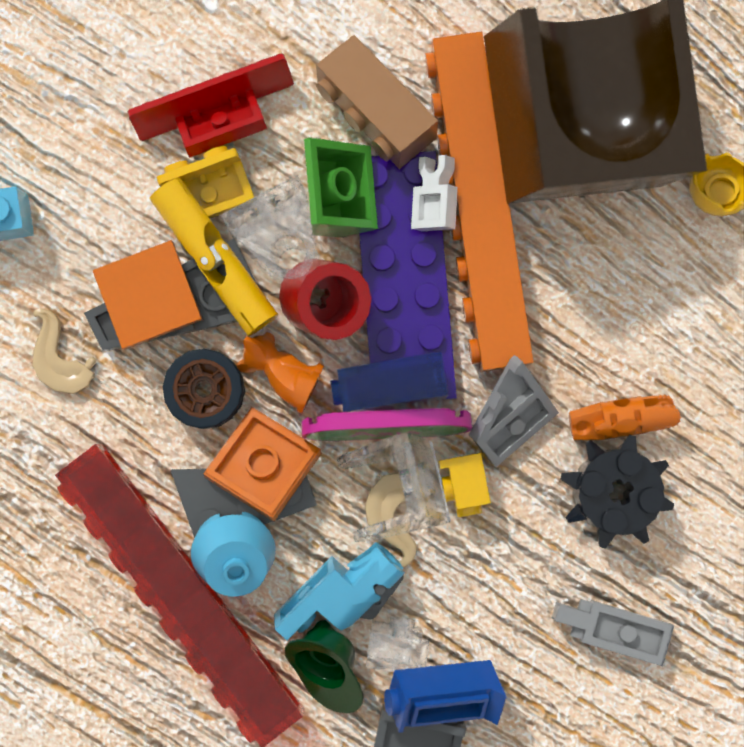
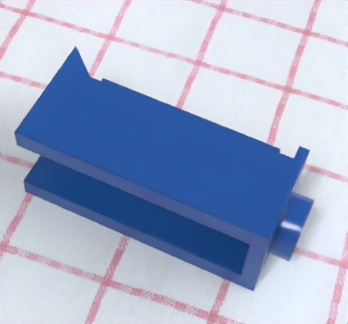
M491 660L394 670L390 689H386L384 693V704L387 714L389 716L393 715L399 733H402L404 727L407 726L417 727L483 718L498 725L507 696Z

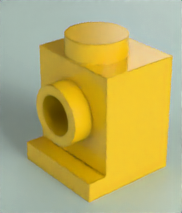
M481 453L438 460L439 469L447 468L449 476L441 477L446 502L454 501L457 517L482 513L481 505L490 504L491 502Z

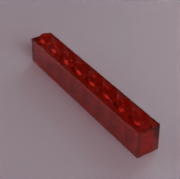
M94 444L55 474L61 483L57 487L61 496L72 507L76 504L86 516L83 519V523L95 539H104L112 550L108 553L112 563L121 573L129 572L137 583L134 587L137 596L147 607L154 605L163 617L159 621L162 629L173 641L179 638L188 650L185 658L197 674L201 675L204 672L214 684L211 688L213 696L224 709L229 706L240 719L236 722L240 732L250 743L256 740L261 747H265L303 717L305 708L216 591L197 574L191 558L104 444Z

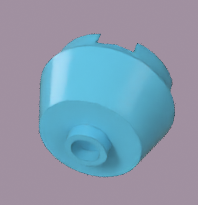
M242 512V515L231 514L220 517L219 513L210 517L199 528L191 546V561L197 574L214 591L231 597L243 596L256 590L272 567L276 554L275 541L271 532L261 520L247 512Z

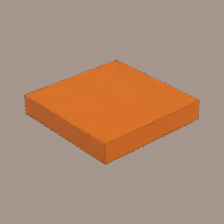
M172 240L92 270L123 350L203 320Z
M251 407L203 475L213 484L274 522L322 453L321 449Z

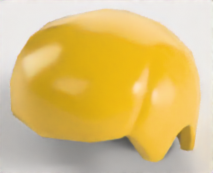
M728 152L716 156H709L708 153L705 154L707 171L690 176L689 191L695 205L703 212L714 216L732 215L743 210L744 163L732 157Z

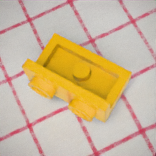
M226 146L213 148L203 154L204 159L188 164V161L175 162L164 168V174L156 177L160 187L170 180L180 177L209 219L256 202L236 148L229 150Z

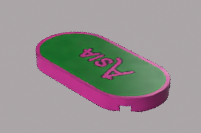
M450 408L327 413L317 417V423L315 424L312 422V418L307 417L301 422L302 438L307 440L355 441L441 437L463 434L472 430L471 413L466 410L460 411L459 417H456L455 410H450Z

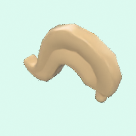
M34 310V317H40L43 321L33 350L32 363L39 380L54 391L74 395L88 388L95 375L91 369L96 364V359L90 357L84 365L77 360L66 361L62 359L58 353L61 321L57 315L49 310Z
M401 473L383 475L370 489L365 504L367 523L374 532L402 551L403 558L399 562L404 568L415 558L416 542L395 521L394 514L396 508L407 500L408 493L420 495L422 490L420 487L411 485L412 479Z

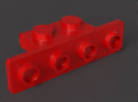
M280 53L156 100L146 102L129 109L127 113L141 141L178 128L190 158L266 130L267 126L256 99L291 87L294 82L285 55Z

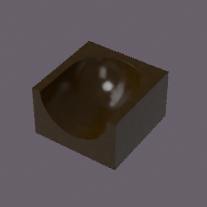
M662 0L648 7L628 13L572 22L538 20L537 7L520 8L484 36L507 204L655 188L707 171L684 0Z

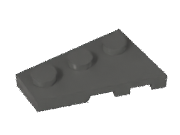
M206 469L170 470L194 538L201 525L207 519L219 513L220 517L231 514L242 515V512H247L261 520L264 525L273 522L207 480L203 475ZM307 476L276 520L317 505Z

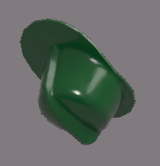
M320 620L302 639L290 641L284 648L285 657L297 672L305 688L316 701L324 707L340 713L348 714L360 708L363 704L364 694L353 673L355 649L349 639L335 631L327 621Z

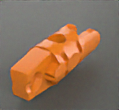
M665 394L600 402L569 412V425L574 440H607L628 435L646 434L651 431L664 430L665 428L669 429L678 425L682 417L679 410L676 409L672 398Z

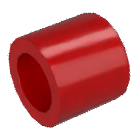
M310 259L299 262L288 271L281 283L279 301L282 313L291 325L322 339L339 340L351 336L363 326L370 312L371 295L368 283L361 273L349 265L327 260ZM314 287L325 291V294L320 297L322 303L320 306L310 302Z

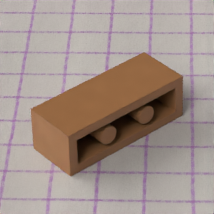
M355 35L351 36L316 64V87L321 96L330 104L335 102L344 111L343 114L348 124L356 132L363 131L372 140L371 145L384 161L391 160L401 169L437 139L438 120Z

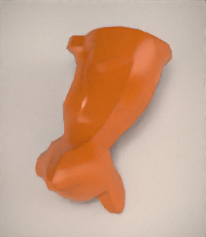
M269 332L253 338L245 337L243 340L244 359L236 364L239 371L254 373L264 370L276 394L289 405L296 408L299 414H302L320 379L324 365L318 363L315 366H308L291 353L277 351L275 336Z

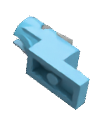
M377 542L347 564L349 570L331 556L274 614L275 630L288 640L296 631L302 633L313 623L316 611L341 631L352 626L359 618L374 619L402 582L403 574L405 573L402 570V564L385 547Z

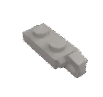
M580 599L578 608L556 602L551 617L554 621L573 626L570 636L578 638L582 643L660 666L664 664L674 625L594 600Z

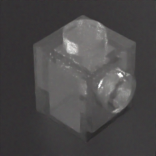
M390 616L389 623L372 620L366 668L394 672V670L418 668V664L426 666L430 640L422 639V628L414 627L415 620Z

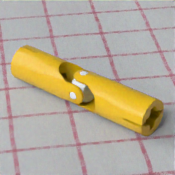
M181 178L172 179L159 187L150 196V201L188 254L194 258L201 272L249 337L257 333L276 319L278 316L276 310L230 246L221 238L219 231ZM222 264H225L226 277L216 269Z

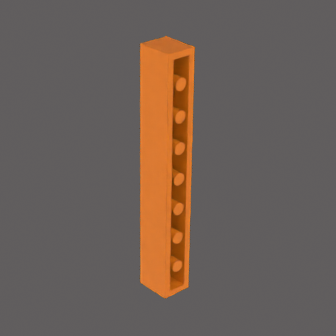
M483 32L433 38L431 52L425 53V64L428 78L436 79L437 93L431 94L433 116L436 119L441 118L444 134H437L439 155L455 158V169L449 180V185L458 187L455 229L451 230L453 241L460 240L462 256L456 257V268L459 282L466 281L469 297L462 298V307L465 323L473 322L475 339L468 340L471 363H479L480 373L505 369L509 360L515 355L525 366H528L534 362L510 207L506 201Z

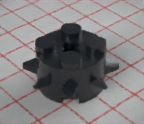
M632 435L627 436L618 450L604 451L592 440L585 442L588 459L580 465L578 472L562 473L560 477L563 482L574 489L572 490V497L575 507L565 517L567 522L585 520L589 525L596 527L599 547L605 549L616 534H633L643 544L648 542L647 526L656 519L660 511H669L674 508V503L664 496V485L661 479V474L669 466L668 462L663 460L651 463L648 458L640 455L637 452L636 436ZM614 481L625 486L624 498L621 501L620 499H610L609 494L614 491L612 485Z

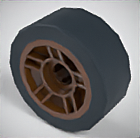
M198 349L188 351L175 359L166 371L163 393L165 403L175 418L185 425L208 429L220 427L233 419L242 406L245 386L243 376L233 361L220 352ZM200 381L209 382L212 386V391L207 397H201L196 393L201 384Z

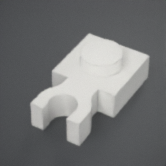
M439 155V165L435 171L436 160L428 157H419V172L422 176L423 184L419 187H413L411 229L418 231L455 229L458 187L449 185V180L455 169V158Z

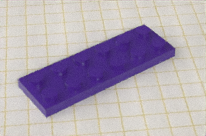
M436 151L420 152L401 169L391 160L386 162L378 155L372 156L378 229L359 233L363 278L368 283L371 295L370 312L366 321L373 406L457 398L443 230L418 231L411 229L413 187H419L423 184V179L419 172V157H428L436 160Z

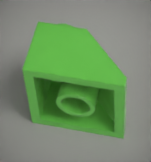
M311 137L304 139L313 235L343 238L378 229L371 146Z

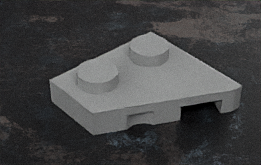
M515 355L507 363L469 433L472 440L495 467L501 464L559 413L525 364Z

